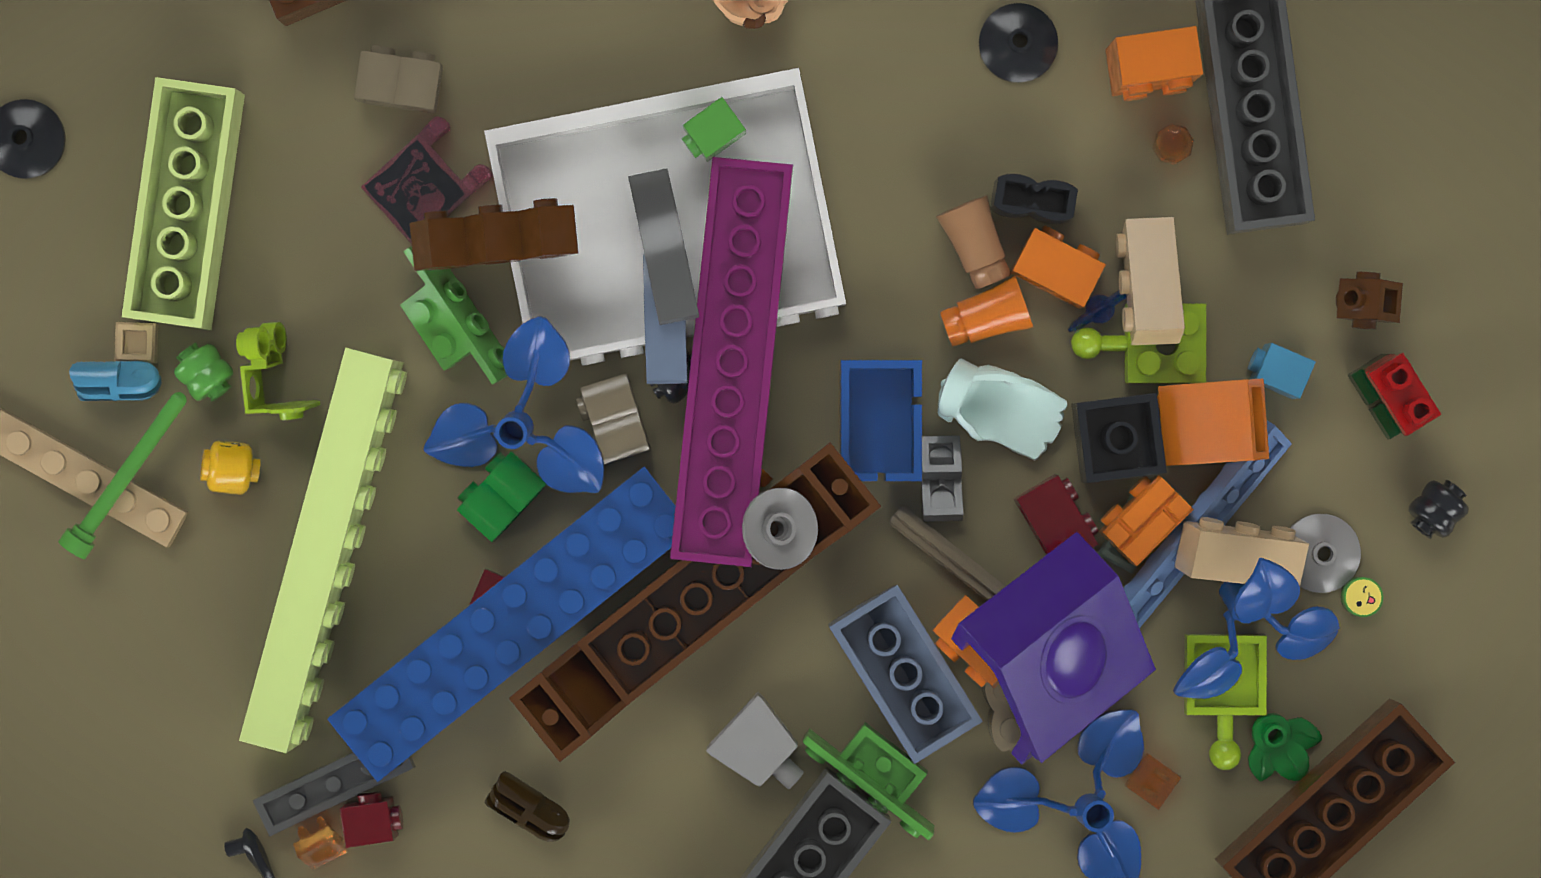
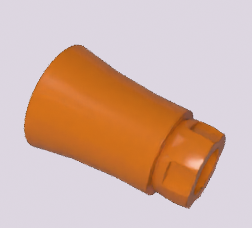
M1016 276L978 295L957 302L958 306H953L940 312L952 347L966 343L969 340L972 344L996 335L1033 328Z

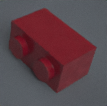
M1055 474L1014 497L1015 503L1046 555L1076 532L1092 548L1098 545V542L1094 535L1099 533L1096 524L1088 512L1081 515L1074 501L1079 496L1070 480L1065 478L1061 481L1059 475Z

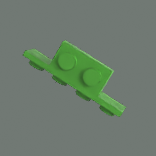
M411 246L404 253L414 267ZM451 269L417 271L425 286L400 306L442 369L445 371L453 367L471 353L492 385L508 377L503 366V352L505 348L501 346L489 328L486 318L479 313L467 295L464 285L457 280Z
M866 722L842 752H839L810 728L804 735L803 743L807 746L805 751L811 758L820 764H824L826 761L838 770L836 774L838 778L849 787L855 789L859 786L870 795L868 800L873 806L883 813H887L890 810L901 819L899 824L909 834L916 838L922 835L927 840L931 839L934 835L935 825L905 803L926 777L928 770L919 763L914 764L910 756Z

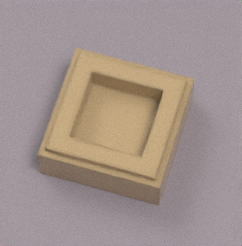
M116 322L114 361L157 363L159 324Z

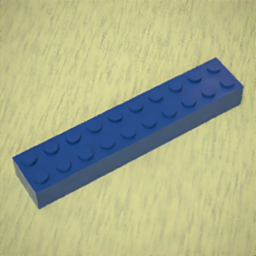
M645 467L641 468L327 718V720L377 782L380 781L668 551L672 546L676 505Z

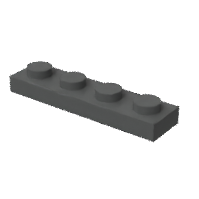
M353 752L254 799L253 803L270 837L416 766L410 756L377 782Z

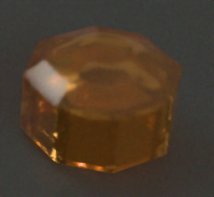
M1170 124L1156 133L1152 149L1161 162L1175 165L1191 155L1194 139L1186 127Z

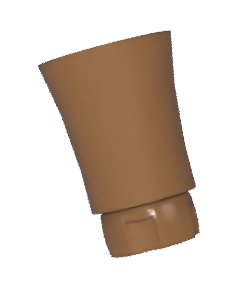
M987 195L968 201L936 216L954 246L965 272L970 274L976 289L991 285L1011 275L1005 259H1003L1006 257V254L996 231Z

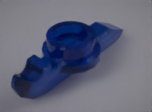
M1118 290L1109 297L1099 294L1092 296L1087 301L1086 312L1070 325L1068 331L1073 332L1081 329L1090 322L1097 324L1108 322L1114 315L1115 305L1127 298V294L1121 295L1120 290Z

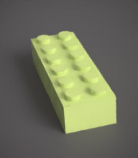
M155 77L121 317L212 330L245 94L236 88Z

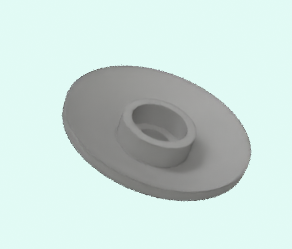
M774 488L760 493L749 504L743 518L742 534L747 550L757 562L771 569H790L801 564L811 554L817 541L818 523L816 514L805 497L791 489ZM772 522H775L778 526L776 536H772L770 531Z
M1312 514L1301 518L1290 527L1296 531V537L1309 543L1300 584L1301 588L1311 592L1326 593L1343 587L1353 578L1360 564L1361 548L1356 533L1345 521L1329 514ZM1323 546L1328 547L1330 550V557L1326 561H1321L1317 555L1318 550Z

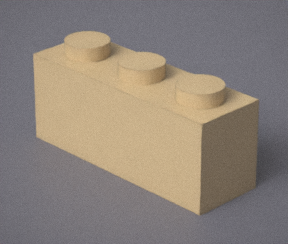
M1174 217L1125 219L1122 234H1116L1115 240L1117 258H1123L1124 270L1119 271V290L1121 295L1127 294L1128 307L1122 310L1124 332H1130L1131 345L1178 344L1182 338L1185 325Z
M1200 517L1199 523L1184 521L1174 567L1190 578L1245 584L1261 557L1284 567L1295 577L1300 586L1309 543L1296 537L1295 530L1283 526H1272L1271 531L1260 530V526L1253 523L1237 521L1236 526L1231 527L1224 526V522L1218 519Z

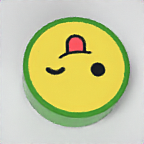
M1355 577L1343 586L1341 602L1350 614L1368 617L1375 614L1382 606L1383 592L1376 581L1366 577Z

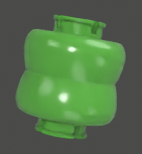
M194 343L176 357L181 363L174 369V374L181 383L187 386L190 395L196 401L209 397L210 401L213 402L232 387L227 381L233 376V369L226 361L221 359L214 345L206 344L199 348L198 344Z

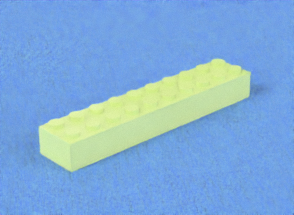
M345 347L239 741L288 753L300 745L302 740L307 741L314 718L309 717L308 714L312 702H318L323 689L324 679L318 677L323 663H329L333 652L334 641L329 640L333 625H339L343 615L345 602L339 600L343 587H349L353 578L355 564L350 563L354 547L360 548L365 534L366 526L361 525L360 522L364 509L370 510L375 497L376 487L371 486L374 471L380 472L385 460L386 449L382 448L381 445L385 432L391 433L395 423L397 410L391 408L395 394L401 395L405 386L407 372L402 371L404 362Z

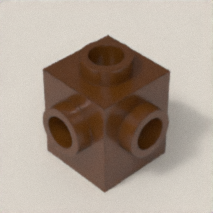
M1359 271L1356 272V279L1340 278L1339 291L1336 295L1337 318L1351 320L1352 328L1375 330L1377 322L1400 323L1403 283L1380 279L1381 273Z

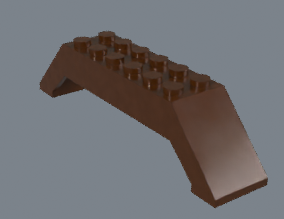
M831 442L770 488H787L798 492L811 504L816 514L818 523L817 541L811 554L801 564L790 569L778 570L765 567L754 558L752 567L679 560L509 697L559 762L589 740L626 706L798 569L881 507ZM772 522L770 526L772 536H776L778 533V526L775 522Z

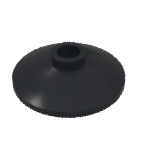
M1024 3L1008 4L994 11L985 21L979 36V51L986 67L998 78L1013 83L1028 82L1040 77L1052 65L1058 50L1057 31L1051 19L1037 7ZM1016 34L1024 35L1027 39V45L1023 48L1016 47L1013 44V36Z
M29 99L15 100L0 107V170L16 178L31 179L42 176L53 169L62 157L66 140L64 127L58 115L45 104ZM24 130L27 133V140L25 143L18 145L15 141V136L17 132Z

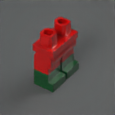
M1403 352L1397 355L1380 354L1348 374L1349 379L1366 405L1382 399L1380 403L1371 407L1369 411L1387 439H1392L1400 433L1408 436L1442 415Z

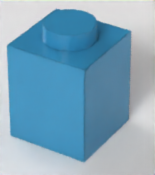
M1274 343L1264 344L1262 349L1256 348L1250 359L1248 370L1253 371L1250 379L1264 378L1265 388L1291 399H1300L1316 362Z

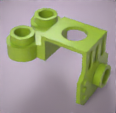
M281 322L262 323L260 327L246 328L244 332H239L237 335L236 348L239 355L251 360V363L240 366L245 414L279 413L280 420L303 418V411L321 405L318 400L265 404L261 369H268L283 363L282 353L286 348L287 336L285 327ZM252 376L256 383L254 398L250 393V379Z

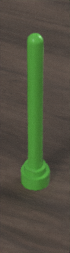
M176 392L170 397L81 524L76 523L73 528L66 529L58 541L63 548L81 559H86L95 546L93 541L96 536L93 533L185 406L187 398L183 393Z

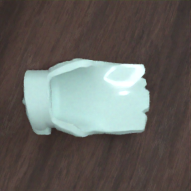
M962 358L956 362L947 378L941 381L938 397V415L947 422H952L953 418H955L973 439L1000 443L1011 451L1034 461L1047 450V444L1053 443L1062 427L1060 421L1064 418L1063 410H1066L1068 407L1067 400L1031 379L992 365L978 367Z

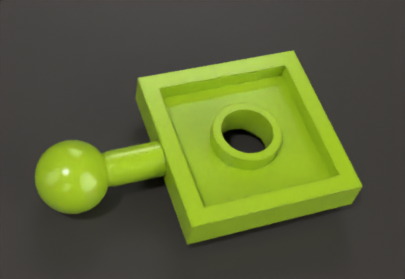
M1182 303L1185 329L1180 343L1175 344V349L1169 355L1161 354L1157 350L1156 344L1131 345L1130 332H1125V335L1101 336L1097 330L1089 327L1081 328L1074 333L1071 347L1073 352L1082 359L1094 358L1101 351H1125V383H1205L1206 304Z
M1185 634L1184 672L1196 658L1210 649L1222 647L1228 652L1230 649L1229 635ZM1236 634L1238 655L1235 659L1240 662L1242 673L1238 681L1228 691L1216 697L1204 699L1184 697V714L1217 715L1218 740L1211 745L1209 758L1218 769H1233L1241 759L1240 747L1233 741V715H1267L1266 635Z

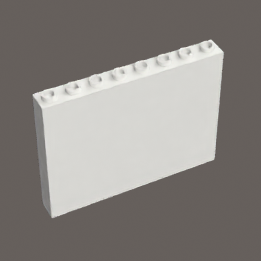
M799 68L484 131L498 202L503 205V212L534 208V200L557 198L558 206L574 205L578 254L511 262L522 322L525 323L538 316L546 317L565 340L570 352V361L581 359L582 366L604 362V354L620 351L621 358L644 354V250L628 176L665 168L668 169L697 302L712 159L707 162L702 154L695 158L681 138L687 135L683 129V124L721 97L724 98L745 127L746 135L715 157L793 164L777 327L799 323V315L815 312L816 319L838 315V307L845 306L846 300ZM695 318L686 320L687 337L694 336Z

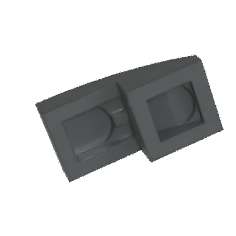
M960 435L922 436L921 489L923 522L963 521Z

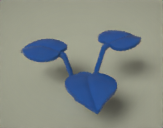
M543 316L532 318L518 327L509 338L503 352V366L506 374L513 380H527L526 387L515 410L506 414L497 426H488L487 414L480 407L470 403L454 404L439 416L430 437L424 445V451L442 462L462 467H475L483 465L492 459L497 453V441L508 449L519 448L525 442L530 445L544 443L548 446L544 447L538 454L537 469L541 479L548 486L567 493H598L602 488L604 480L602 453L595 439L584 429L571 425L563 426L557 431L554 439L548 436L532 434L534 430L533 420L524 412V407L533 390L534 382L542 386L554 385L566 375L570 365V352L565 340L550 321Z
M1260 557L1252 575L1245 584L1224 582L1219 589V595L1228 609L1223 614V617L1227 621L1230 643L1229 651L1227 652L1222 647H1215L1201 654L1177 681L1173 692L1180 697L1211 698L1225 693L1238 681L1242 673V666L1235 659L1238 655L1235 620L1241 623H1251L1265 618L1280 634H1284L1276 643L1277 652L1284 658L1301 660L1318 654L1333 641L1340 629L1338 619L1330 609L1317 606L1310 607L1296 614L1291 619L1288 627L1280 624L1271 613L1279 614L1290 609L1300 595V586L1295 577L1284 567Z
M1130 709L1110 711L1100 715L1083 729L1078 741V755L1085 763L1095 765L1093 778L1096 791L1094 794L1089 793L1081 796L1076 801L1075 806H1068L1044 797H1037L1039 794V783L1036 777L1024 768L1007 767L993 774L973 798L975 810L990 825L1013 833L1029 830L1037 824L1039 820L1037 805H1044L1068 813L1070 816H1076L1077 820L1088 830L1096 832L1083 838L1078 848V865L1086 877L1139 878L1141 871V845L1138 835L1126 822L1114 820L1112 807L1103 800L1106 792L1103 790L1101 781L1102 770L1108 776L1123 777L1132 773L1141 762L1144 740L1140 728L1139 713Z

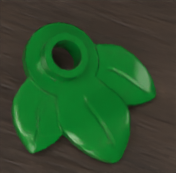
M1269 713L1258 717L1252 726L1254 746L1248 756V764L1252 774L1260 782L1270 777L1274 771L1288 780L1300 781L1307 775L1309 770V756L1306 750L1322 741L1320 731L1310 721L1302 717L1286 720L1283 716L1276 713ZM1278 729L1277 734L1268 740L1270 731Z

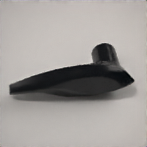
M246 828L243 831L242 838L225 842L224 848L228 857L246 853L247 858L260 872L262 878H275L265 849L252 830Z

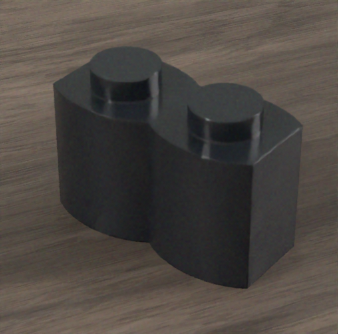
M1006 174L999 176L994 181L990 210L1007 218H1022L1029 215L1042 223L1062 224L1074 217L1078 189L1064 181L1047 180L1037 183L1025 175Z

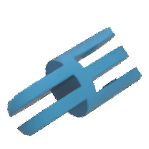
M143 361L77 362L72 364L69 370L71 381L80 401L146 400L157 394L161 387V377L157 368L151 363Z

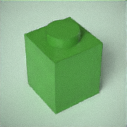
M721 97L683 124V129L687 135L681 139L695 158L702 154L708 162L712 157H715L746 135V129L724 98Z

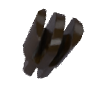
M504 771L500 774L491 792L485 798L484 803L487 807L543 841H558L569 828V816L560 805L509 772Z

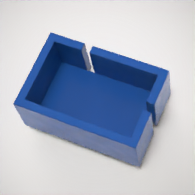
M922 360L840 361V455L861 481H878V473H884V481H922V405H912V397H922Z

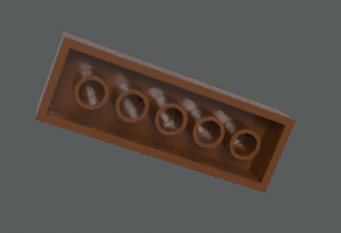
M1389 698L1220 853L1215 860L1231 878H1330L1455 762L1401 703Z

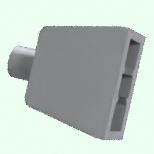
M759 692L752 697L706 748V751L711 756L759 787L773 775L789 790L804 774V771L789 758L791 753L798 747V742Z

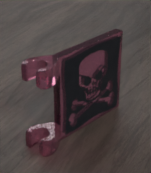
M439 116L434 117L415 138L361 186L410 243V223L424 220L425 212L448 211L449 216L493 176L491 170L482 164L476 165L463 180L454 173L431 147V145L447 134L451 128L450 124Z

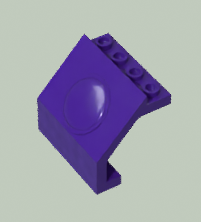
M1078 532L1070 536L959 622L951 638L961 650L970 645L996 675L1021 731V737L1011 752L1021 765L1032 756L1037 761L1044 762L1156 670L1119 576Z

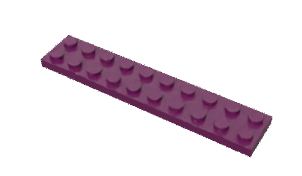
M712 157L697 300L699 317L695 318L670 559L752 567L753 557L744 543L742 523L747 507L760 493L793 164Z

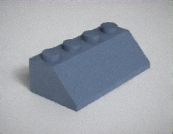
M898 585L862 602L828 624L914 764L983 722Z

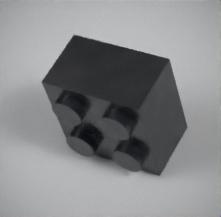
M1157 393L1071 404L1081 482L1091 483L1167 473Z

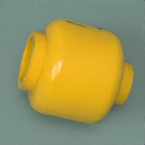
M219 440L215 441L210 449H204L200 481H206L210 491L241 495L246 493L250 482L258 483L260 459L253 458V451L249 444Z

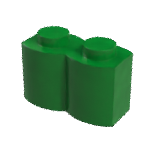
M512 451L507 456L500 452L486 466L485 470L489 473L486 479L479 486L473 481L457 498L462 502L457 511L491 542H495L547 486L541 477Z

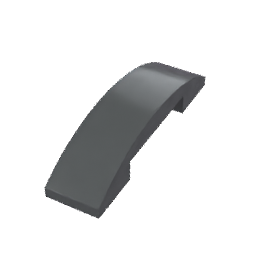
M665 168L628 176L659 325L698 318L699 312L668 169Z

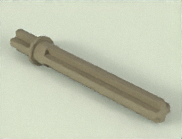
M902 506L892 516L890 520L892 527L986 601L1006 587L908 508Z

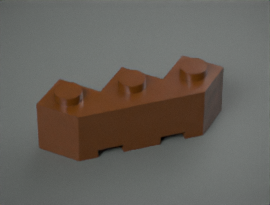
M557 198L534 200V208L520 211L503 212V205L497 204L479 206V214L466 217L449 218L448 211L425 212L424 220L410 223L414 271L455 269L472 265H492L578 254L574 205L558 206Z

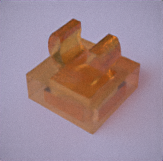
M1146 753L1124 785L1159 810L1182 777Z
M321 816L316 818L319 824L317 832L310 835L304 826L298 827V836L301 840L293 843L297 857L313 870L348 852L347 848H345L344 839Z

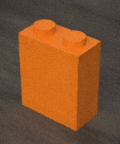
M1264 378L1158 386L1159 395L1157 399L1166 466L1269 459Z

